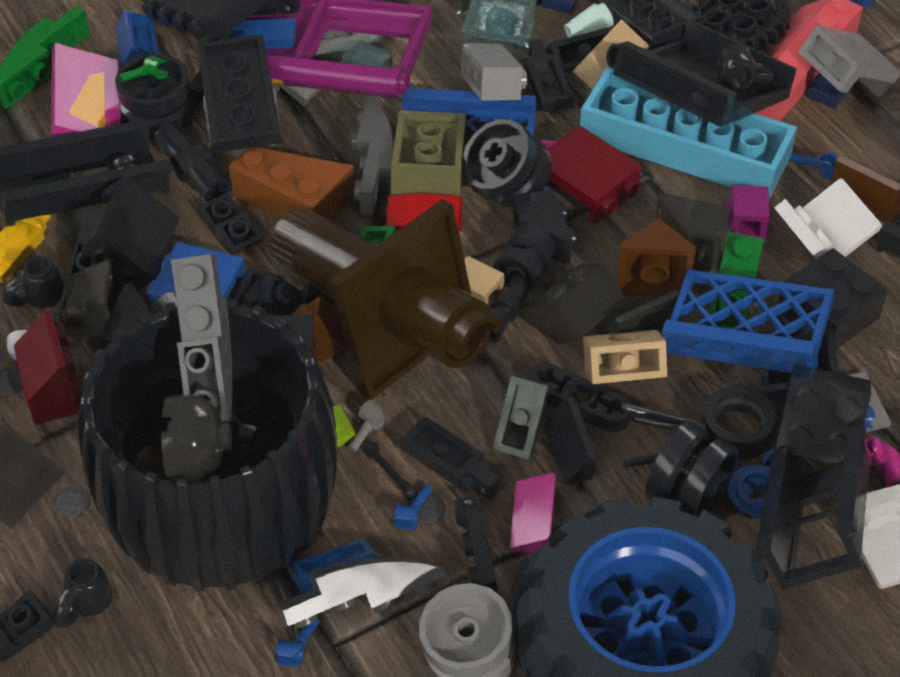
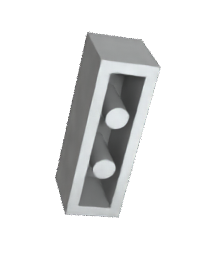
M462 43L461 76L481 101L521 100V90L526 89L527 85L526 70L500 43Z

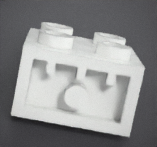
M838 179L803 208L799 205L793 209L786 199L774 207L815 259L832 248L846 257L882 228V224L843 179Z
M900 484L867 493L861 557L877 587L880 589L900 584Z

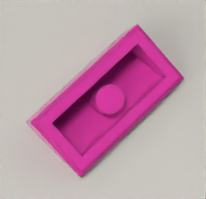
M548 473L516 481L509 551L535 553L543 545L549 546L556 473Z

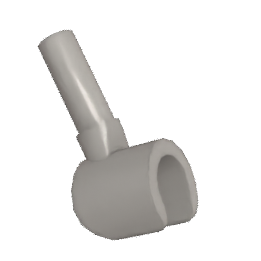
M373 400L366 401L359 409L358 417L364 423L360 426L361 428L348 446V449L352 452L358 450L372 429L377 430L384 424L385 418L382 408Z

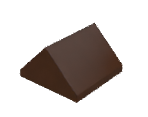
M839 154L830 186L838 179H843L878 220L884 223L886 221L892 222L900 212V183Z
M660 218L655 219L621 242L616 296L641 297L656 289L662 295L674 290L680 293L687 270H693L695 246Z

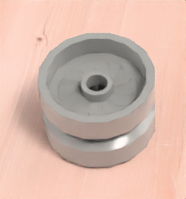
M455 584L438 592L425 605L419 619V638L433 677L509 676L517 659V640L511 612L501 596L491 588L478 584Z

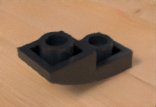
M228 192L198 206V215L217 241L231 255H235L263 241L262 235L247 212L241 213Z
M270 273L262 281L257 306L264 308L271 315H290L301 305H307L320 296L335 307L336 304L334 299L310 284L299 290L275 274Z
M30 590L0 614V663L32 644L55 626L52 615L39 597Z

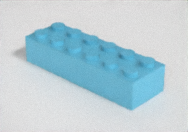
M608 67L605 69L581 108L580 126L620 152L733 188V185L768 187L770 200L791 157L797 126L753 113L728 125L719 127L613 75L614 69Z

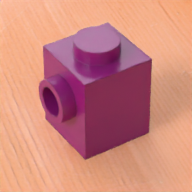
M733 185L731 199H725L723 206V220H729V231L763 238L765 241L770 219L768 187Z

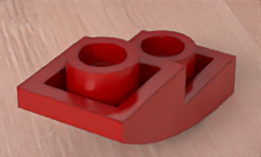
M443 194L388 196L386 226H395L398 231L443 199L453 204L458 231H461L463 199L460 196Z

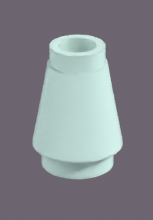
M593 3L569 21V23L565 24L564 30L569 38L613 26V18L604 3L598 5Z

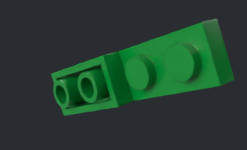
M75 6L54 22L44 17L31 27L12 47L0 67V101L2 107L5 109L9 108L52 76V50L55 43L74 48L91 35L85 10Z
M728 232L719 274L755 279L764 239ZM735 289L726 294L732 303L749 295L745 290ZM720 298L712 301L709 316L726 307ZM749 306L739 311L745 320L747 319ZM733 315L716 323L718 327L732 329L740 325Z

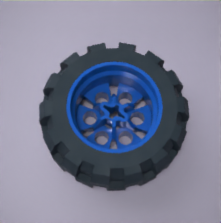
M629 497L600 503L595 508L594 517L587 520L581 513H578L549 535V546L543 545L534 553L522 577L521 597L517 601V654L525 677H770L780 649L778 636L783 623L779 597L772 584L766 583L768 571L761 560H757L755 552L745 540L736 545L730 540L732 533L730 526L707 511L703 510L700 516L696 517L680 511L681 501L657 497L651 498L649 506H631ZM631 587L632 592L626 598L621 589ZM676 597L685 601L678 608H675L676 602L674 600ZM581 620L595 624V627H584ZM697 646L709 647L706 651L696 649ZM643 647H649L650 651H643L641 649Z

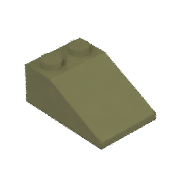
M399 110L391 163V196L406 194L460 196L465 113Z

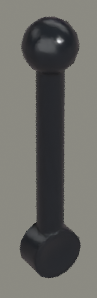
M376 442L366 443L364 446L365 456L370 459L374 458L403 490L404 498L407 500L415 499L418 495L417 488L414 485H408L379 453V445Z

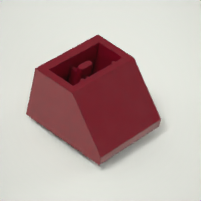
M51 310L43 312L13 345L34 425L78 414L76 398L81 397L82 392L77 375L69 376L76 374L70 347L62 349L63 346L69 345L63 323L55 325Z

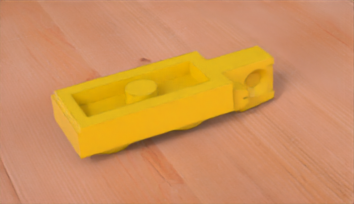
M50 214L17 220L15 225L5 226L0 232V283L6 284L45 239L44 231L47 228L46 223L51 218Z

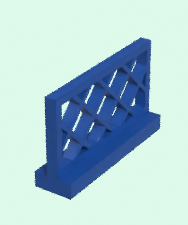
M409 88L407 93H403L402 110L465 113V132L468 131L472 136L477 131L474 126L478 123H489L497 119H511L520 125L527 126V131L534 137L535 95H521V100L481 101L476 93L471 91Z
M687 270L671 319L665 321L662 329L663 338L666 340V353L792 373L793 364L817 369V356L835 297L834 289ZM694 283L710 285L713 289L698 298L691 292ZM735 289L745 290L749 294L735 303H732L726 296L727 293ZM771 294L782 295L786 301L769 309L762 299ZM720 298L726 307L709 316L703 306ZM809 299L823 301L820 308L809 314H806L799 305ZM756 303L763 313L746 321L739 311ZM793 308L800 318L783 326L776 316ZM694 310H697L703 318L695 324L681 322L683 316ZM731 315L740 324L732 329L720 328L716 325V323ZM767 321H770L776 328V331L769 335L755 333L753 328ZM805 326L813 333L811 341L793 339L790 335Z

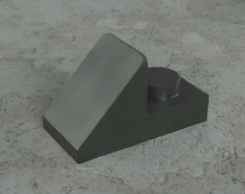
M517 374L511 375L492 449L527 460L531 458L547 417L543 416L551 384Z

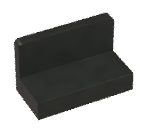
M656 289L598 316L596 327L603 335L648 330L659 331L663 329L665 321L671 319L679 293L674 290L662 295Z

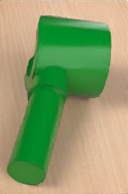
M153 55L148 56L143 66L119 74L120 81L125 82L146 75L157 79H164L168 76V71L157 69V67L161 63H165L166 60Z

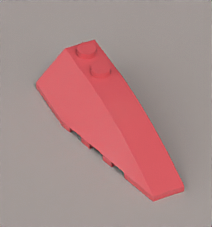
M819 0L801 7L791 18L790 29L786 30V37H779V44L769 43V50L765 52V54L797 68L789 99L760 110L755 114L781 121L820 74L798 53L816 25L857 33L863 7L849 0Z

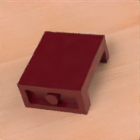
M580 125L547 149L551 155L552 170L547 187L554 183L590 208L589 221L594 224L605 216L609 217L612 215L617 206L627 198H633L641 187L640 175L642 165Z

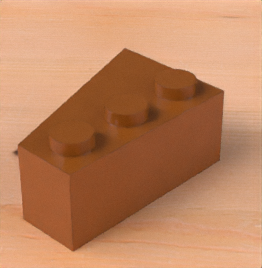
M259 147L247 148L229 165L233 196L279 219H282L281 217L287 215L289 211L303 207L331 221L354 196V165Z

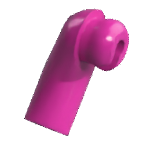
M869 436L865 438V447L872 459V465L882 471L885 488L899 485L900 455L898 451L877 437Z

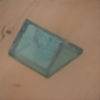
M471 0L461 30V37L471 41L500 43L505 46L529 49L528 41L531 40L537 0Z

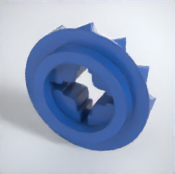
M748 465L738 469L732 475L727 487L728 503H733L736 506L738 514L745 513L750 515L752 521L762 517L765 499L758 497L752 500L751 495L752 491L759 492L767 488L771 467Z

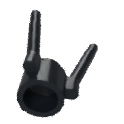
M629 404L621 406L624 412L634 414L632 419L636 423L670 429V437L678 427L688 421L706 430L704 421L684 419ZM659 453L626 459L623 461V465L631 467L655 463Z

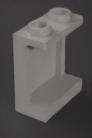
M816 25L798 51L837 90L848 93L856 80L859 79L877 97H884L900 76V70L858 33Z

